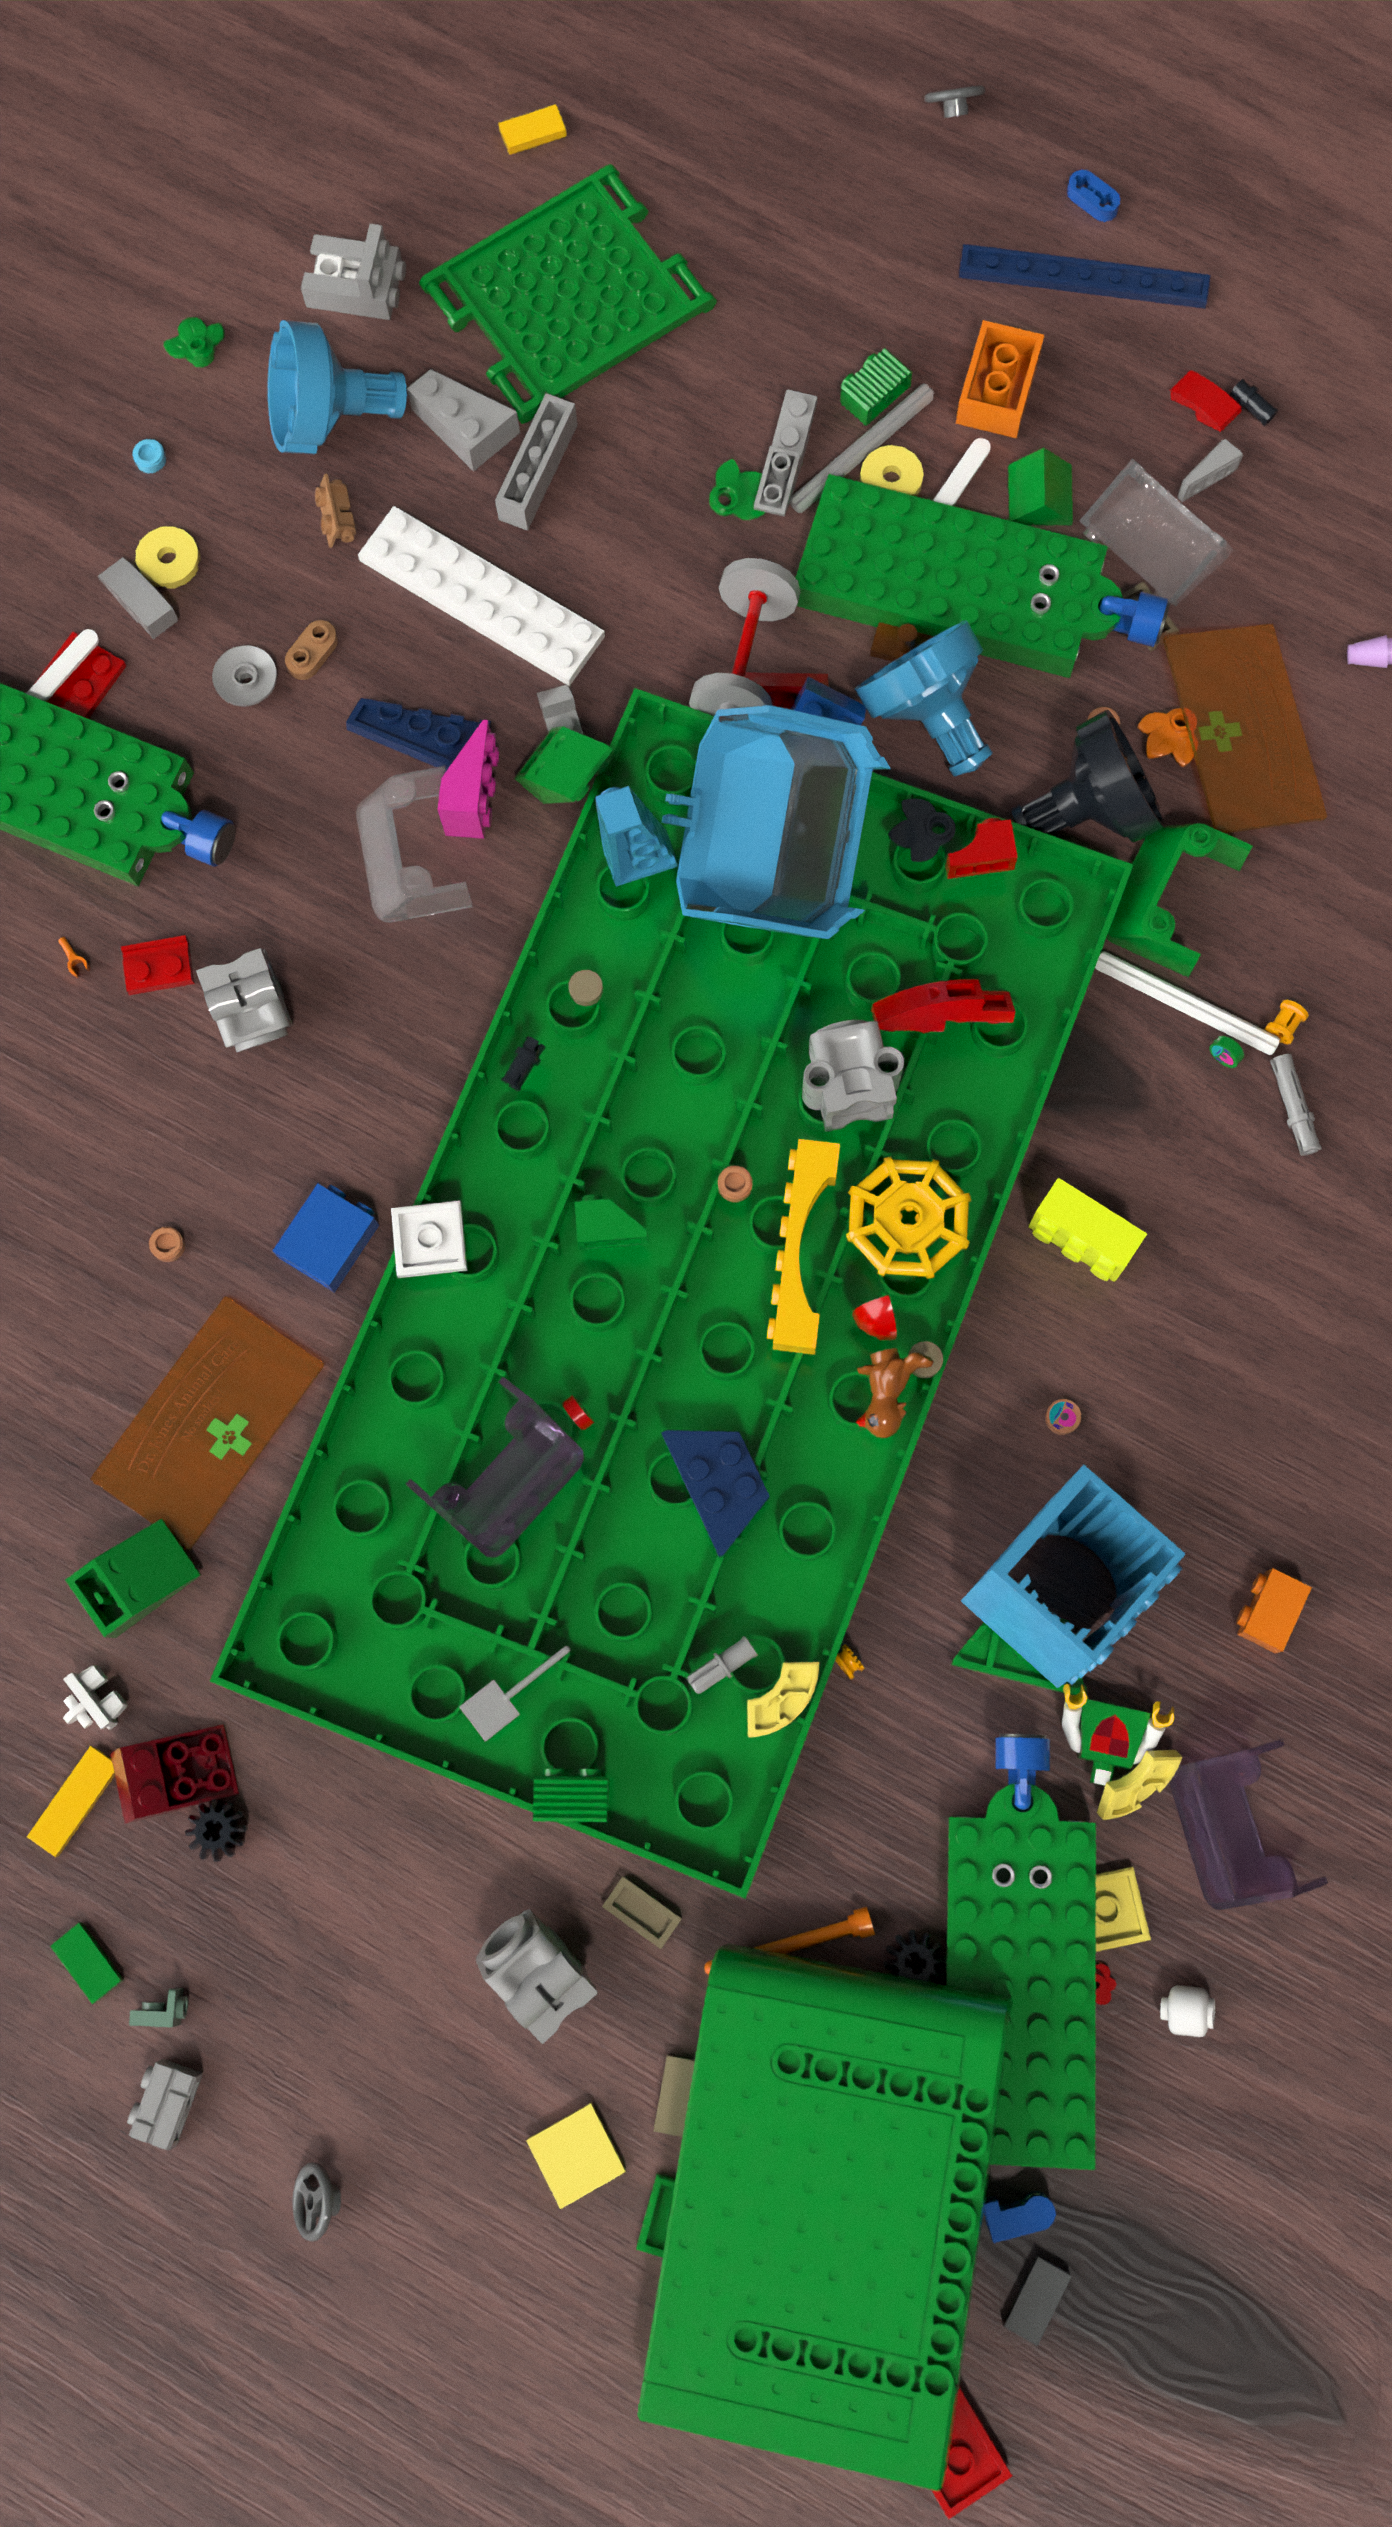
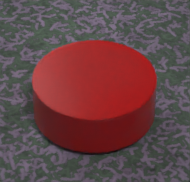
M571 1395L563 1402L564 1409L580 1429L586 1430L594 1423L590 1414L574 1395Z

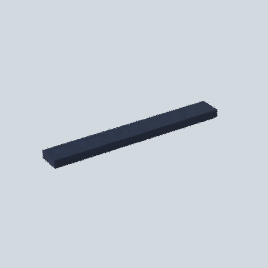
M963 244L959 278L1203 309L1207 305L1211 276L1208 274Z

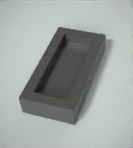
M1036 2255L1002 2323L1003 2326L1038 2346L1072 2277L1070 2273Z

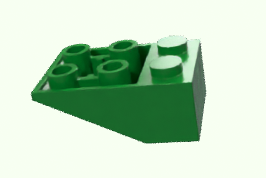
M564 726L552 727L514 779L543 804L580 801L590 789L588 783L595 774L599 775L609 764L610 760L607 757L613 749L604 743Z
M160 1519L97 1556L65 1579V1581L103 1637L117 1638L200 1577L201 1573L165 1521Z

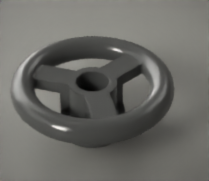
M978 85L926 94L924 100L926 103L943 101L944 118L967 115L969 111L966 98L983 95L985 87Z
M316 2162L308 2163L300 2170L295 2181L292 2200L293 2216L298 2232L305 2240L311 2242L319 2240L326 2233L331 2216H336L341 2206V2194L338 2186L331 2185L327 2171ZM311 2174L317 2177L320 2187H311L308 2181ZM304 2199H305V2208H306V2211H307L306 2218H305V2213H304ZM316 2217H320L316 2226Z

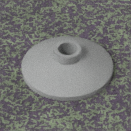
M242 645L231 648L220 656L214 666L212 679L217 693L223 700L236 706H251L260 703L271 694L277 681V669L273 659L264 650L255 646ZM245 678H252L251 682L242 684Z

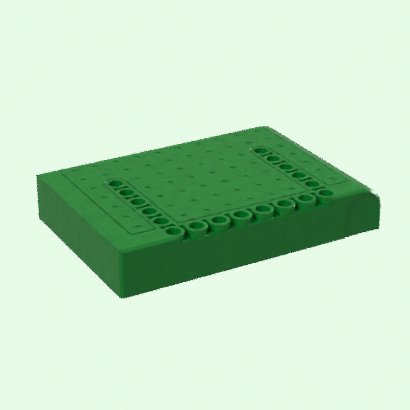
M730 1943L721 1946L716 1951L706 1989L637 2413L640 2421L935 2491L943 2487L949 2461L1004 2072V2049L1010 2012L1013 2006L1011 1998Z

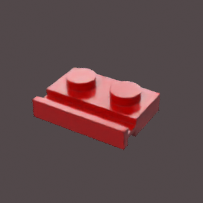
M186 935L121 946L126 991L129 995L195 984L191 954L188 946L189 940Z

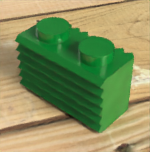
M883 348L878 355L876 353L871 354L859 372H856V374L851 373L843 380L840 403L851 414H854L855 418H858L864 426H867L911 387L912 371L889 350Z
M543 1769V1776H534L533 1821H609V1777H601V1769H579V1776H565V1769Z

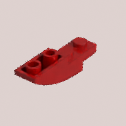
M979 979L949 980L916 986L887 996L873 1003L871 1008L873 1019L878 1022L880 1030L888 1032H944L946 1021L958 1023L967 1021L988 1022L991 1024L1000 1022L1013 1023L1016 1013L1009 991H982Z

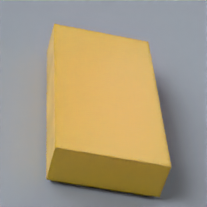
M556 105L499 123L500 133L509 155L567 136L566 128Z

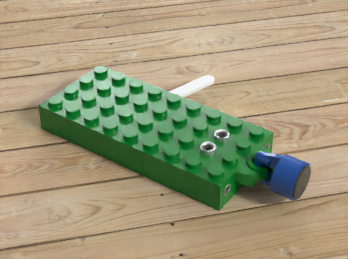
M978 438L973 441L933 501L828 474L795 577L800 588L797 607L873 627H878L879 622L897 627L903 624H911L916 628L917 632L930 636H936L944 630L967 620L983 648L979 655L1066 678L1071 677L1082 638L1093 641L1105 639L1106 635L1114 630L1128 634L1127 641L1154 647L1155 644L1158 645L1170 606V602H1167L1168 598L1141 592L1138 601L1123 599L1119 587L1112 580L1101 575L1108 546L954 506L990 452V443L986 439Z
M90 629L82 631L27 693L0 683V830L138 887L155 852H172V848L180 843L185 845L187 856L213 867L222 864L226 860L235 839L233 821L207 810L200 811L192 821V810L183 798V795L194 772L185 758L46 702L98 645L99 637L95 631Z
M999 1734V1737H996L995 1769H1008V1785L995 1793L988 1804L985 1818L949 1817L946 1985L1009 1997L1013 2001L1004 2049V2072L990 2165L1095 2170L1096 1823L1059 1821L1054 1802L1046 1792L1036 1786V1771H1050V1739H1046V1735Z

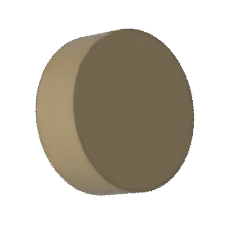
M591 970L576 972L569 981L571 998L582 1006H590L597 1003L603 994V984L599 975Z
M923 1341L915 1344L910 1349L908 1356L913 1352H917L931 1357L934 1361L931 1367L916 1369L913 1372L915 1376L930 1378L939 1372L943 1364V1354L937 1345Z

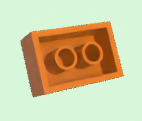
M983 320L959 400L956 424L1017 439L1044 340L1043 334Z

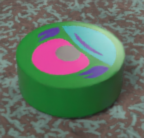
M1218 1036L1209 1047L1212 1056L1220 1064L1228 1068H1236L1244 1058L1242 1047L1228 1036Z

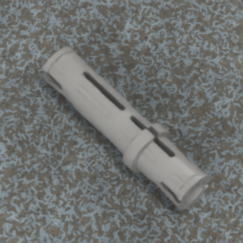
M1283 1054L1270 1060L1287 1110L1289 1118L1287 1120L1288 1128L1293 1130L1300 1155L1313 1154L1322 1149L1314 1129V1114L1309 1112L1292 1055Z

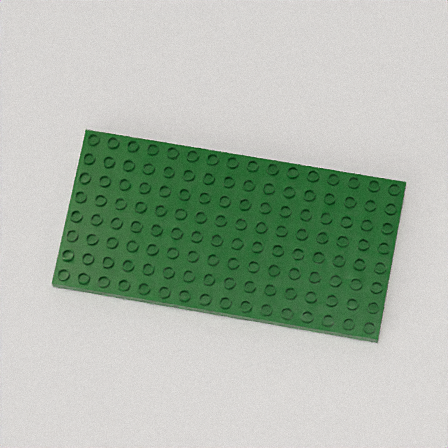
M634 688L610 744L613 751L607 757L610 760L609 764L595 779L413 1206L452 1201L461 1202L467 1271L398 1278L394 1249L209 1682L530 1812H533L534 1776H543V1769H565V1776H579V1769H601V1777H609V1821L557 1823L746 1899L1132 871L1133 864L1012 822L1018 856L1014 870L948 879L945 867L948 854L962 850L974 840L977 824L982 823L986 819L1000 817L872 772L848 904L849 908H858L865 911L855 919L851 918L842 925L836 934L829 939L683 916L676 882L678 867L617 887L615 886L603 852L595 797L612 787H619L621 789L629 786L667 830L679 864L685 827L662 823V816L672 814L687 819L689 806H678L665 802L666 793L685 797L691 796L699 744L714 716ZM797 746L798 748L821 755V769L800 803L784 899L765 914L805 922L828 903L851 768L848 763ZM922 799L928 801L933 805L936 812L949 815L955 823L956 830L953 839L949 843L940 846L937 854L928 861L913 862L910 857L911 848L899 847L888 837V833L893 827L906 820L902 809L903 800ZM934 827L932 829L935 834L944 833L942 827ZM581 970H591L597 973L602 980V997L597 1003L590 1006L579 1005L570 996L569 981L576 972ZM979 979L982 991H1009L1016 1011L1013 1023L1000 1022L991 1024L988 1022L967 1021L958 1023L946 1021L944 1032H888L880 1030L883 1046L896 1048L902 1053L904 1058L900 1085L895 1092L897 1100L896 1104H894L892 1119L877 1122L856 1120L842 1129L825 1132L821 1110L811 1109L804 1103L802 1099L804 1071L811 1063L809 1055L810 1036L821 1028L847 1020L874 1021L871 1011L873 1003L900 991L934 982ZM529 1036L539 1041V1045L540 1043L543 1044L546 1049L539 1057L541 1059L538 1067H533L521 1087V1091H516L509 1087L508 1083H503L501 1079L516 1057L515 1050L518 1046L522 1047L526 1037ZM799 1139L840 1144L835 1186L828 1185L814 1203L806 1220L799 1248V1268L804 1294L812 1312L820 1314L815 1355L773 1350L774 1340L767 1339L769 1318L776 1319L778 1305H771L773 1285L781 1284L782 1271L775 1270L778 1250H785L786 1237H780L782 1216L789 1217L790 1204L784 1203L786 1182L793 1183L795 1170H788L790 1149L797 1150ZM891 1156L892 1159L931 1162L935 1159L940 1162L939 1166L965 1193L970 1194L972 1201L969 1202L967 1240L970 1242L967 1249H962L934 1273V1278L927 1280L923 1276L885 1274L883 1277L877 1274L878 1270L853 1242H848L846 1234L849 1233L851 1198L848 1192L851 1186L858 1185L884 1162V1158ZM729 1166H741L752 1177L751 1193L740 1202H731L724 1199L718 1190V1177ZM898 1173L900 1181H906V1183L922 1182L925 1175ZM888 1176L869 1193L876 1196L882 1194L892 1185L890 1177ZM932 1178L929 1184L930 1188L942 1200L949 1199V1195ZM588 1195H601L603 1199L612 1200L647 1230L649 1245L579 1250L574 1201H582V1197ZM864 1202L863 1227L873 1224L874 1206L867 1202ZM953 1207L946 1209L944 1213V1228L954 1232L955 1211ZM904 1209L900 1212L903 1216L902 1223H910L911 1225L917 1223L915 1221L917 1215L915 1210L907 1212ZM876 1233L866 1236L885 1257L889 1247ZM939 1237L926 1249L929 1259L947 1245L949 1241ZM896 1252L892 1261L921 1263L918 1253L905 1254ZM889 1295L896 1322V1339L879 1340L877 1337L867 1334L864 1330L858 1328L852 1316L853 1311L864 1303ZM923 1341L934 1343L943 1354V1364L939 1372L933 1377L920 1378L913 1373L910 1375L905 1388L897 1398L898 1403L906 1402L904 1407L906 1414L898 1431L888 1438H878L871 1434L867 1428L860 1427L855 1421L868 1410L873 1394L869 1383V1375L859 1374L857 1368L872 1365L870 1355L882 1350L897 1348L900 1359H904L915 1344ZM571 1395L578 1399L594 1420V1423L586 1430L580 1429L563 1407V1402ZM665 1430L740 1432L768 1491L770 1498L752 1518L749 1525L730 1546L726 1554L720 1558L662 1437L661 1432ZM745 1636L757 1656L731 1672L732 1677L728 1678L725 1676L702 1693H696L688 1682L687 1677L715 1658L714 1653L721 1654ZM569 1646V1653L509 1699L520 1715L485 1742L460 1709V1706L493 1680H495L505 1694L563 1647ZM819 1662L816 1687L804 1710L791 1723L776 1732L759 1737H748L747 1700L760 1698L774 1688L781 1676L783 1663Z

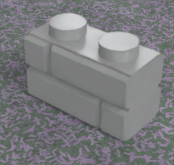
M164 2059L155 2062L154 2067L149 2065L141 2082V2087L146 2089L141 2103L135 2102L128 2117L127 2123L132 2125L129 2136L165 2150L175 2148L203 2074Z

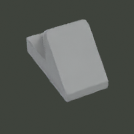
M568 685L536 693L548 732L552 727L564 726L583 735L574 698Z

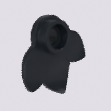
M906 799L902 801V809L906 820L897 824L888 833L889 839L897 846L911 848L910 857L913 862H923L933 858L940 846L949 843L953 839L956 827L949 815L936 812L930 802L922 799ZM934 827H942L944 833L935 834L932 829Z

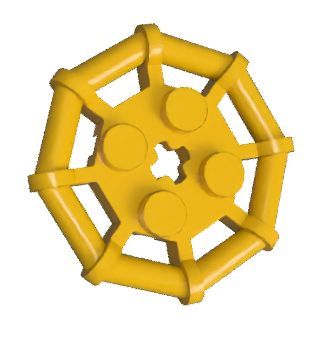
M890 1156L884 1158V1162L858 1185L851 1186L848 1192L851 1196L849 1233L846 1234L848 1242H853L878 1270L877 1274L883 1277L885 1274L923 1276L928 1280L934 1278V1273L962 1249L968 1248L970 1243L967 1240L969 1202L972 1200L970 1194L965 1193L939 1166V1161L935 1159L932 1162L892 1159ZM898 1173L925 1175L922 1182L906 1183V1181H900ZM888 1176L890 1177L892 1185L882 1194L876 1196L869 1193ZM932 1178L949 1195V1199L942 1200L930 1188L929 1184ZM864 1202H867L874 1206L873 1224L863 1227ZM952 1207L955 1208L954 1232L944 1228L945 1210ZM904 1209L907 1212L915 1210L917 1212L915 1217L917 1223L914 1225L902 1223L903 1216L900 1212ZM876 1233L889 1247L885 1257L866 1236ZM939 1237L949 1241L947 1245L929 1259L926 1249ZM896 1252L905 1254L918 1253L921 1263L892 1261Z

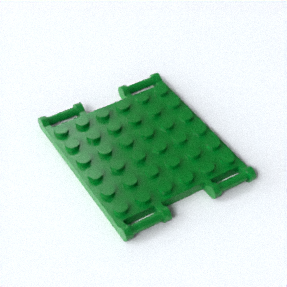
M613 164L606 165L428 272L419 281L422 290L426 294L431 295L448 318L447 323L453 332L463 330L467 323L474 319L503 358L487 370L486 376L493 385L498 386L515 409L521 424H526L534 418L546 393L560 399L701 312L707 313L711 311L717 304V299L711 292H706L687 267L688 262L681 253L675 254L661 262L633 226V222L640 223L647 217L648 209L631 194L619 178V171ZM603 185L610 186L627 209L622 211ZM672 274L678 275L696 299L691 301L672 277ZM442 282H447L464 305L463 308L458 311L439 287V284ZM513 372L532 399L524 402L506 375Z

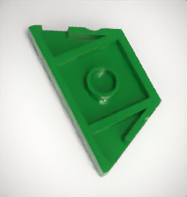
M1059 1619L1063 1624L1069 1622L1067 1619ZM984 1622L953 1658L951 1663L952 1666L1064 1693V1685L1069 1684L1070 1695L1079 1694L1081 1684L1084 1685L1083 1679L1078 1678L1073 1685L1066 1682L1057 1688Z

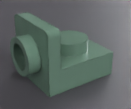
M175 1987L169 1989L167 2009H164V2002H142V2008L130 2010L129 2026L176 2027L181 2025V2019L186 2018L188 2011V1997L183 1996L184 1988Z

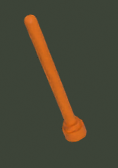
M866 1906L853 1910L854 1914L848 1915V1920L753 1948L786 1954L850 1934L853 1937L861 1936V1939L875 1935ZM713 1960L707 1961L704 1966V1970L708 1975Z

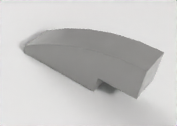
M121 558L98 575L100 581L137 623H140L152 639H155L178 621L169 603L124 558Z

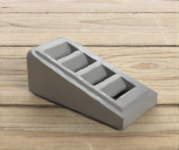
M1226 439L1222 440L1183 480L1178 493V499L1183 502L1235 472L1242 459V452Z

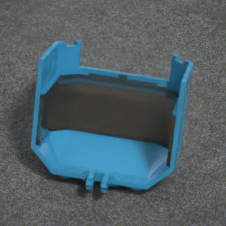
M771 705L717 710L699 744L691 796L685 797L666 793L665 802L672 805L689 806L687 819L672 814L662 816V823L685 827L676 878L683 916L743 927L829 939L839 931L842 925L851 918L855 919L865 911L858 908H849L848 904L872 770L891 769L884 756L880 757L872 743L874 739L867 727Z

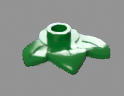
M188 317L179 324V335L165 340L164 347L166 352L173 358H186L195 367H206L213 362L215 346L223 340L225 332L221 323H214L206 327L201 319Z
M734 459L723 463L716 472V486L709 495L711 509L718 515L730 516L734 514L742 520H753L764 515L766 512L754 509L763 473L753 471L740 473ZM726 496L730 504L722 505L719 497Z

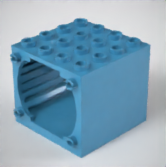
M1083 1465L1046 1503L964 1596L961 1602L1054 1686L1059 1688L1066 1682L1073 1685L1078 1678L1081 1679L1088 1671L1091 1672L1098 1664H1102L1112 1653L1114 1648L1111 1644L1114 1645L1120 1637L1123 1638L1137 1623L1134 1618H1137L1143 1610L1146 1611L1159 1597L1160 1594L1158 1592L1165 1584L1168 1585L1182 1570L1178 1562L1184 1557L1185 1553L1090 1469ZM1047 1535H1061L1072 1538L1097 1554L1111 1573L1116 1586L1117 1597L1109 1606L1114 1609V1612L1099 1629L1086 1639L1084 1637L1090 1632V1629L1082 1628L1074 1634L1070 1631L1074 1625L1069 1622L1063 1624L1059 1621L1060 1617L1055 1614L1052 1615L1044 1603L1040 1604L1036 1600L1039 1596L1035 1590L1030 1594L1024 1590L1031 1582L1028 1574L1019 1583L1008 1575L1039 1537L1042 1540Z

